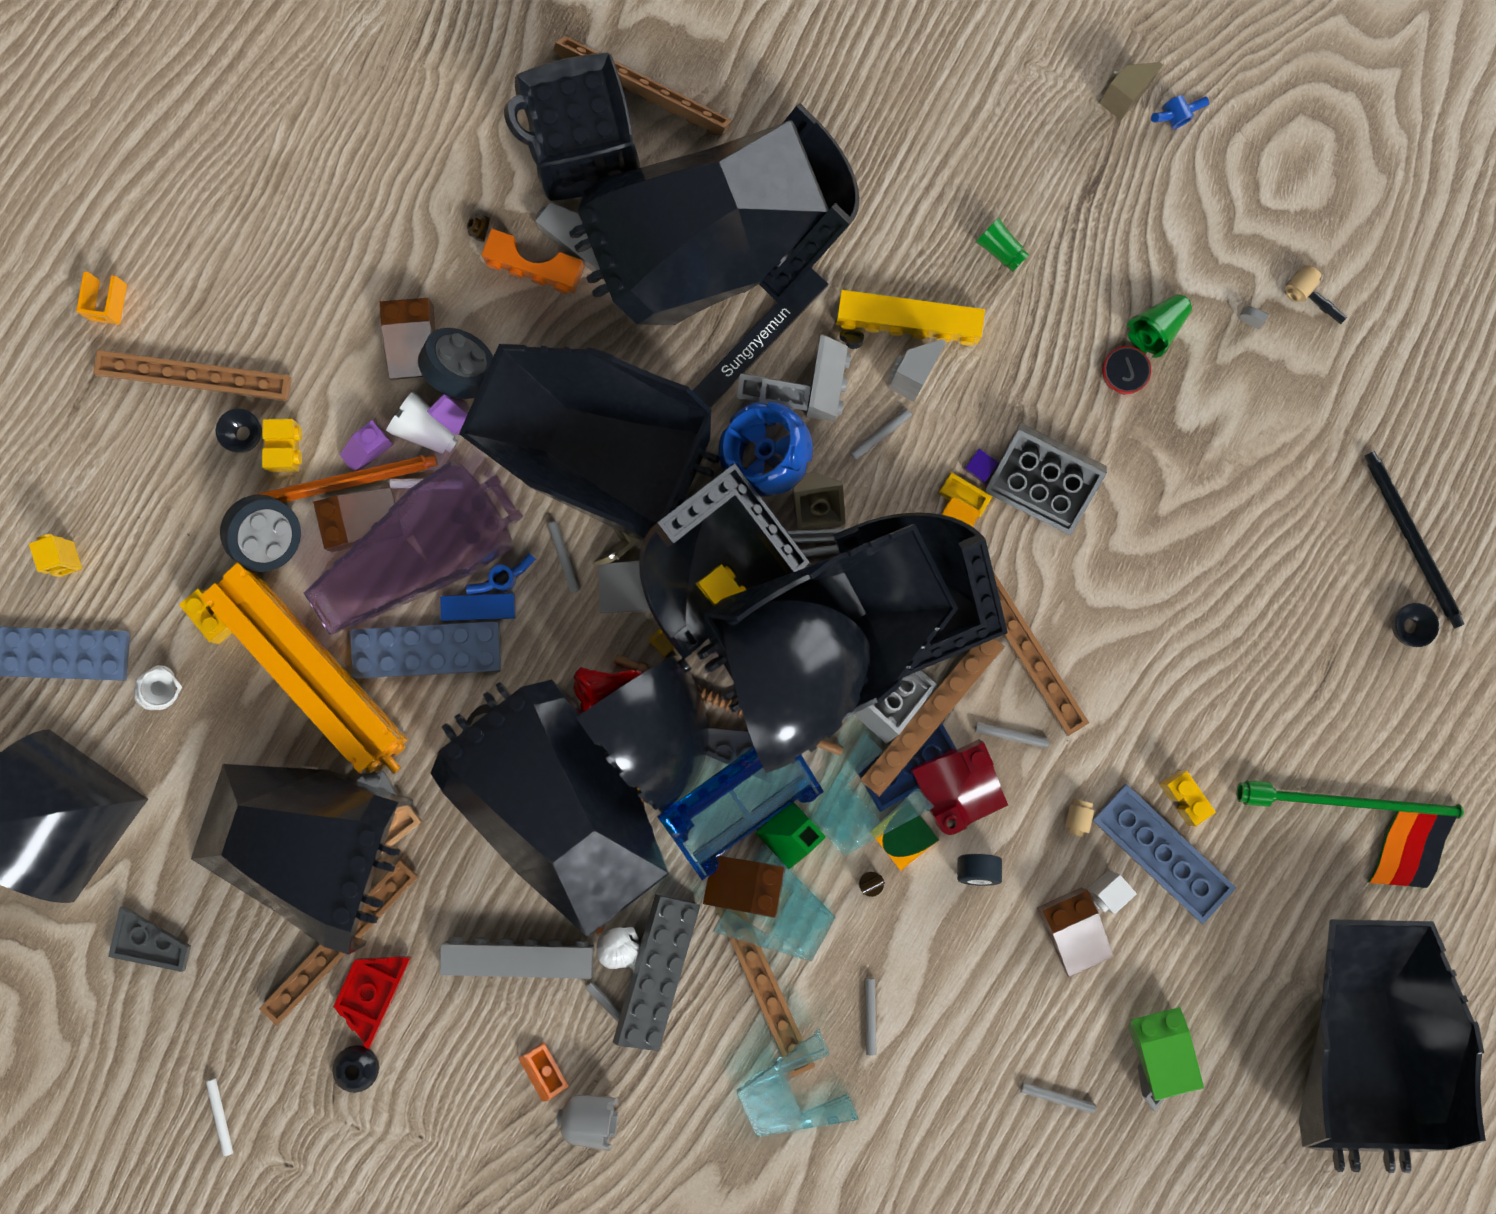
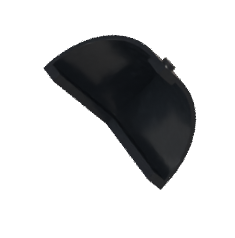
M801 103L796 105L783 123L793 121L829 210L813 229L801 238L797 243L798 246L795 249H791L780 260L781 263L775 266L765 276L766 279L759 284L778 304L854 221L859 209V189L848 159L830 133Z
M734 463L650 529L641 547L639 570L644 596L654 619L680 656L685 659L708 639L704 630V613L713 605L695 583L715 567L721 564L724 568L728 566L736 576L733 579L739 587L741 585L744 586L747 590L801 570L810 562Z
M921 512L893 514L868 520L833 534L838 552L842 554L911 524H915L958 607V610L943 630L938 631L930 641L931 646L928 650L924 649L915 661L916 666L913 669H909L904 677L1008 633L986 539L974 527L953 517Z
M50 729L37 731L21 738L0 752V885L41 900L58 903L75 902L148 799Z

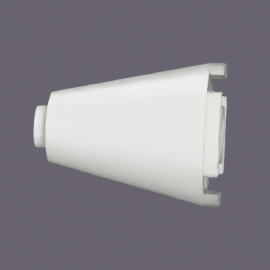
M412 391L400 406L396 416L394 415L386 431L441 454L445 451L450 453L458 441L454 438L456 435L427 412L430 406L418 393Z

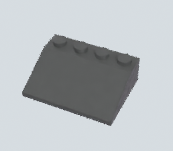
M1019 423L984 492L1071 536L1105 478L1107 466Z

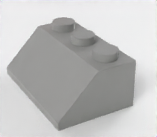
M820 335L807 417L835 422L837 415L841 416L844 401H839L840 392H845L847 378L843 377L844 368L849 369L851 354H847L848 346L824 335Z
M941 339L908 349L905 356L899 355L888 378L892 382L889 389L915 402L946 341Z

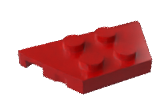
M412 957L357 958L354 960L333 1007L340 1016L346 1019L349 1028L355 1031L361 1038L365 1048H371Z

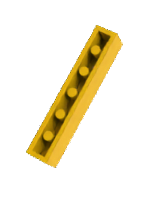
M841 290L836 324L849 330L859 327L865 328V331L871 333H878L881 330L888 331L893 336L910 334L916 339L932 337L936 338L937 341L941 339L946 342L954 340L960 341L962 345L972 346L975 343L978 344L982 338L985 309Z

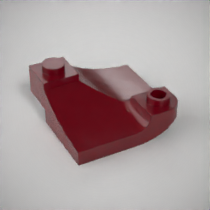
M980 739L959 749L949 750L911 769L934 822L944 834L954 835L967 829L969 824L1008 806L993 766L994 763L985 743ZM954 819V824L948 827L947 821Z

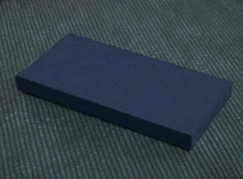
M942 723L880 797L864 785L879 812L919 790L911 772L912 768L949 750L957 749ZM882 754L855 769L860 779Z

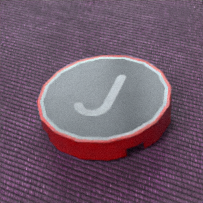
M1131 346L1119 347L1113 350L1104 361L1102 367L1103 380L1111 390H1115L1119 394H1134L1141 390L1150 379V361L1146 354L1138 348Z

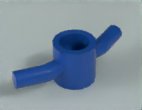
M1183 95L1177 96L1162 106L1163 112L1153 113L1151 121L1154 123L1168 121L1172 129H1177L1194 118L1192 112L1208 106L1209 99L1205 96L1187 104Z
M528 553L517 566L511 569L505 565L494 566L489 572V580L483 583L466 585L467 594L487 592L493 588L500 591L511 590L516 584V576L525 572L536 559ZM502 571H507L509 573L508 582L504 585L496 582L497 575Z

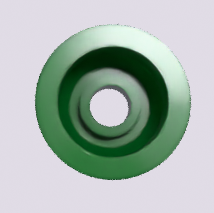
M1000 218L975 242L986 249L1004 266L1007 265L1012 272L1029 256Z

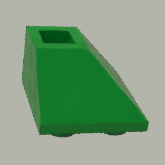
M791 799L755 833L788 869H791L826 838L821 830Z

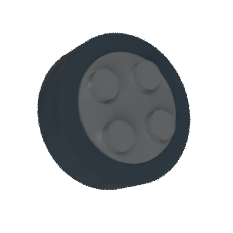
M440 328L428 336L419 353L418 366L425 380L439 392L453 398L471 399L475 398L493 355L488 347L474 335L457 328Z

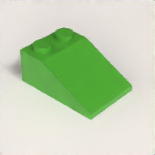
M1181 1007L1131 1020L1128 1028L1154 1101L1204 1089L1190 1031Z

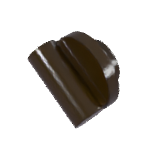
M481 214L470 217L467 222L469 236L484 242L490 218Z
M872 871L864 873L859 880L861 892L869 897L879 895L885 884L883 877Z

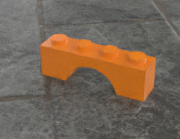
M492 228L481 254L486 265L492 269L500 270L502 268L508 270L509 274L517 278H522L523 276L531 278L533 283L540 286H545V284L554 286L556 291L563 294L568 292L575 294L584 270V264L581 259L561 252L550 261L544 263L529 262L518 253V245L514 236Z

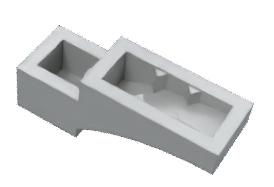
M741 373L736 398L766 404L768 402H776L789 408L807 411L812 386Z

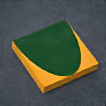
M906 801L869 831L900 871L939 841L909 801Z

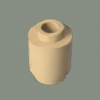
M1310 265L1299 269L1285 287L1287 297L1294 302L1305 301L1320 283L1321 273Z
M1077 799L1073 800V805L1070 804L1065 823V827L1069 828L1068 833L1083 837L1084 832H1090L1095 811L1092 810L1093 803Z

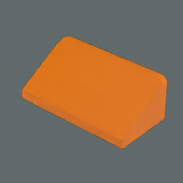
M545 1043L538 1045L519 1057L520 1063L543 1102L549 1101L569 1087Z

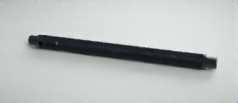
M1375 451L1364 455L1368 462V468L1380 487L1382 495L1405 539H1407L1409 547L1432 591L1435 593L1447 620H1450L1453 628L1464 625L1465 623L1461 617L1462 613L1394 486L1382 459L1378 458Z

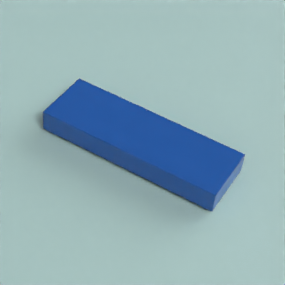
M515 594L440 596L441 621L516 619Z

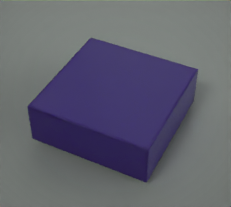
M978 449L964 470L985 483L999 462Z

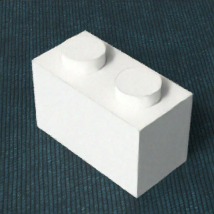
M1111 871L1105 872L1087 889L1095 907L1098 910L1101 909L1104 913L1108 911L1116 914L1137 895L1120 874Z

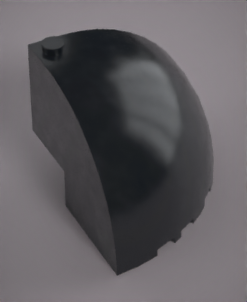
M788 600L767 602L740 622L721 619L734 686L751 740L765 773L795 762V757L807 750L813 752L817 749L820 741L826 736L830 738L843 725L842 720L849 712L852 713L861 699L859 694L863 685L866 686L868 679L866 676L871 661L869 642L855 622L844 614L823 605Z
M673 656L652 667L576 717L594 744L603 746L606 749L604 754L607 761L614 768L619 766L622 769L618 772L622 779L630 787L637 786L640 789L637 791L638 796L646 803H649L653 809L657 810L659 808L660 813L663 814L675 807L693 787L705 762L709 741V722L704 699L698 685L689 673L692 669L686 659H680L679 656Z

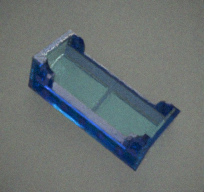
M752 747L657 816L701 880L715 873L719 866L717 857L797 799L802 803L812 802L824 792L802 755L795 757L796 761L785 767L765 773L755 747Z

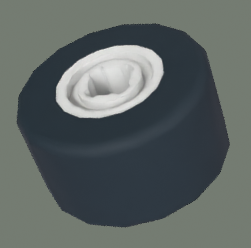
M965 854L959 856L957 860L958 882L977 886H990L1002 883V858L989 854Z

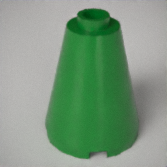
M1176 294L1132 317L1127 323V327L1129 326L1130 329L1127 335L1133 346L1145 354L1147 352L1154 354L1153 358L1161 357L1166 353L1192 311L1190 300L1186 296Z

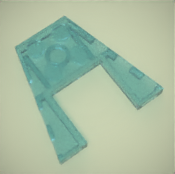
M867 733L863 735L811 817V820L844 856L934 807L923 793L916 788L880 821L847 784L883 752Z
M763 844L753 861L785 867L783 887L791 892L768 934L727 909L724 910L712 932L803 960L812 961L836 917Z
M820 1029L814 1031V1035L806 1041L802 1040L794 1046V1050L783 1058L781 1056L775 1060L774 1064L767 1070L759 1072L737 1089V1095L757 1137L859 1119L848 1093L802 1112L785 1076L790 1071L830 1055Z

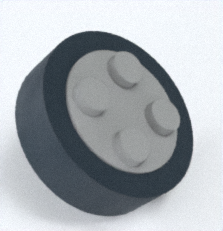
M250 495L238 500L227 510L220 526V539L224 550L234 561L246 569L267 572L283 566L293 557L300 543L301 527L295 513L284 503L267 495Z

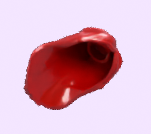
M580 667L573 677L574 694L581 701V711L585 712L617 689L643 674V672L629 670L610 674Z

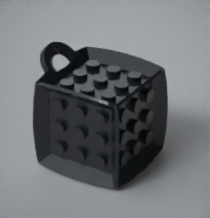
M596 53L565 58L516 74V96L506 103L504 117L511 133L519 141L528 145L532 158L537 165L541 189L547 199L555 201L583 197L584 191L601 178L640 168L638 153L633 143L625 95L610 53ZM521 109L525 110L530 132L523 129L518 122L517 113Z

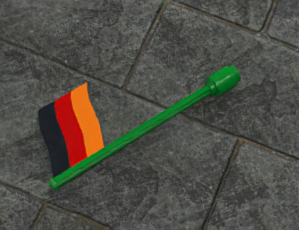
M1246 780L1244 783L1240 782L1236 791L1238 802L1251 806L1270 807L1272 802L1274 803L1277 800L1397 811L1385 834L1377 866L1368 880V883L1428 888L1438 870L1445 841L1456 818L1459 819L1464 814V809L1460 804L1449 806L1280 791L1273 788L1270 782Z

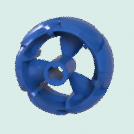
M768 402V404L753 403L743 407L730 418V425L723 430L720 436L718 454L724 470H727L735 463L759 496L765 497L773 494H783L791 490L803 479L807 470V461H812L813 442L807 425L789 407L776 402ZM776 423L784 426L790 435L781 438L775 443L773 440L766 438L765 426H775ZM750 440L757 444L755 453L758 459L746 469L743 467V452ZM765 463L773 468L767 474H764Z

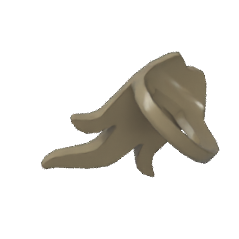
M614 529L621 541L611 549L604 551L606 556L595 560L592 564L604 565L616 559L619 560L622 555L640 542V540Z

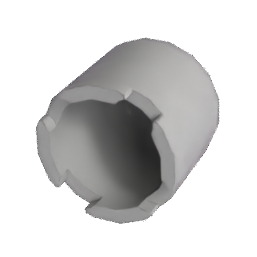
M575 1095L569 1098L564 1105V1109H559L557 1115V1125L561 1126V1134L564 1140L576 1146L610 1151L612 1144H608L610 1137L615 1138L619 1112L614 1111V1105L618 1104V1099L615 1097Z

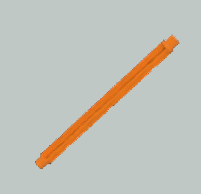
M423 455L258 494L271 496L285 503L428 470L429 467L437 466L438 463L435 455L427 457Z

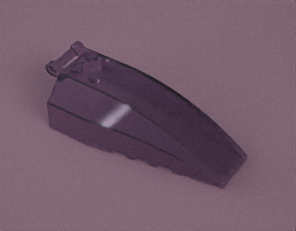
M449 461L410 488L379 522H375L371 529L361 539H358L353 544L354 546L344 556H341L330 570H326L304 592L305 597L329 635L379 616L468 577L514 547L508 527L522 519L523 515L520 510H516L500 485L501 480L497 475L480 484L462 464ZM490 489L493 490L508 514L504 519L486 493Z

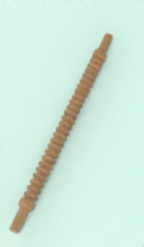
M619 654L616 655L613 662L627 669L642 671L643 673L651 669L648 667V663L643 661L638 663ZM698 684L706 704L711 702L712 706L718 705V709L723 707L725 712L729 710L728 706L733 702L732 698L724 700L719 696L718 692L713 694L712 690L708 692L706 687L701 689ZM741 709L731 713L732 715L737 713L738 717L743 716ZM825 739L817 745V747L839 756L844 748Z

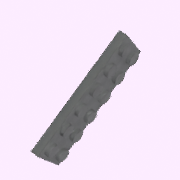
M655 894L614 1035L613 1043L617 1046L659 1051L701 906L700 904Z

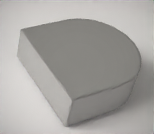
M1245 307L1239 318L1243 322L1260 329L1265 323L1268 313L1254 307Z

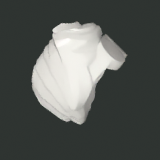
M157 665L137 678L133 696L134 700L144 709L163 710L174 703L183 687L170 668Z
M634 927L613 928L600 934L596 946L599 962L608 969L627 967L634 969L640 949L639 939Z

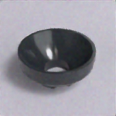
M240 408L225 412L219 418L215 429L217 440L221 446L235 453H245L252 450L259 443L262 435V427L257 417L250 411ZM241 427L249 429V436L245 440L237 438V431Z
M1411 603L1401 607L1395 613L1392 620V630L1395 637L1402 644L1409 647H1423L1430 644L1438 635L1439 621L1435 612L1427 605ZM1407 619L1412 620L1416 625L1413 633H1408L1404 629V622Z
M362 1045L349 1046L336 1057L332 1069L333 1078L336 1084L347 1092L356 1093L364 1091L376 1081L380 1068L379 1061L372 1050ZM348 1065H356L359 1068L358 1078L350 1079L347 1077L345 1071Z

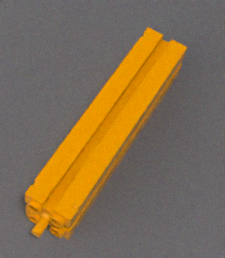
M237 562L223 575L224 578L218 584L214 583L200 598L211 607L210 609L347 761L353 764L358 773L366 772L370 774L375 772L377 774L387 766L393 774H396L401 769V766L391 755L395 757L405 749L406 746L404 744L409 739L398 730V727L360 685L352 679L351 675L272 588L260 578V575L256 571L244 568Z

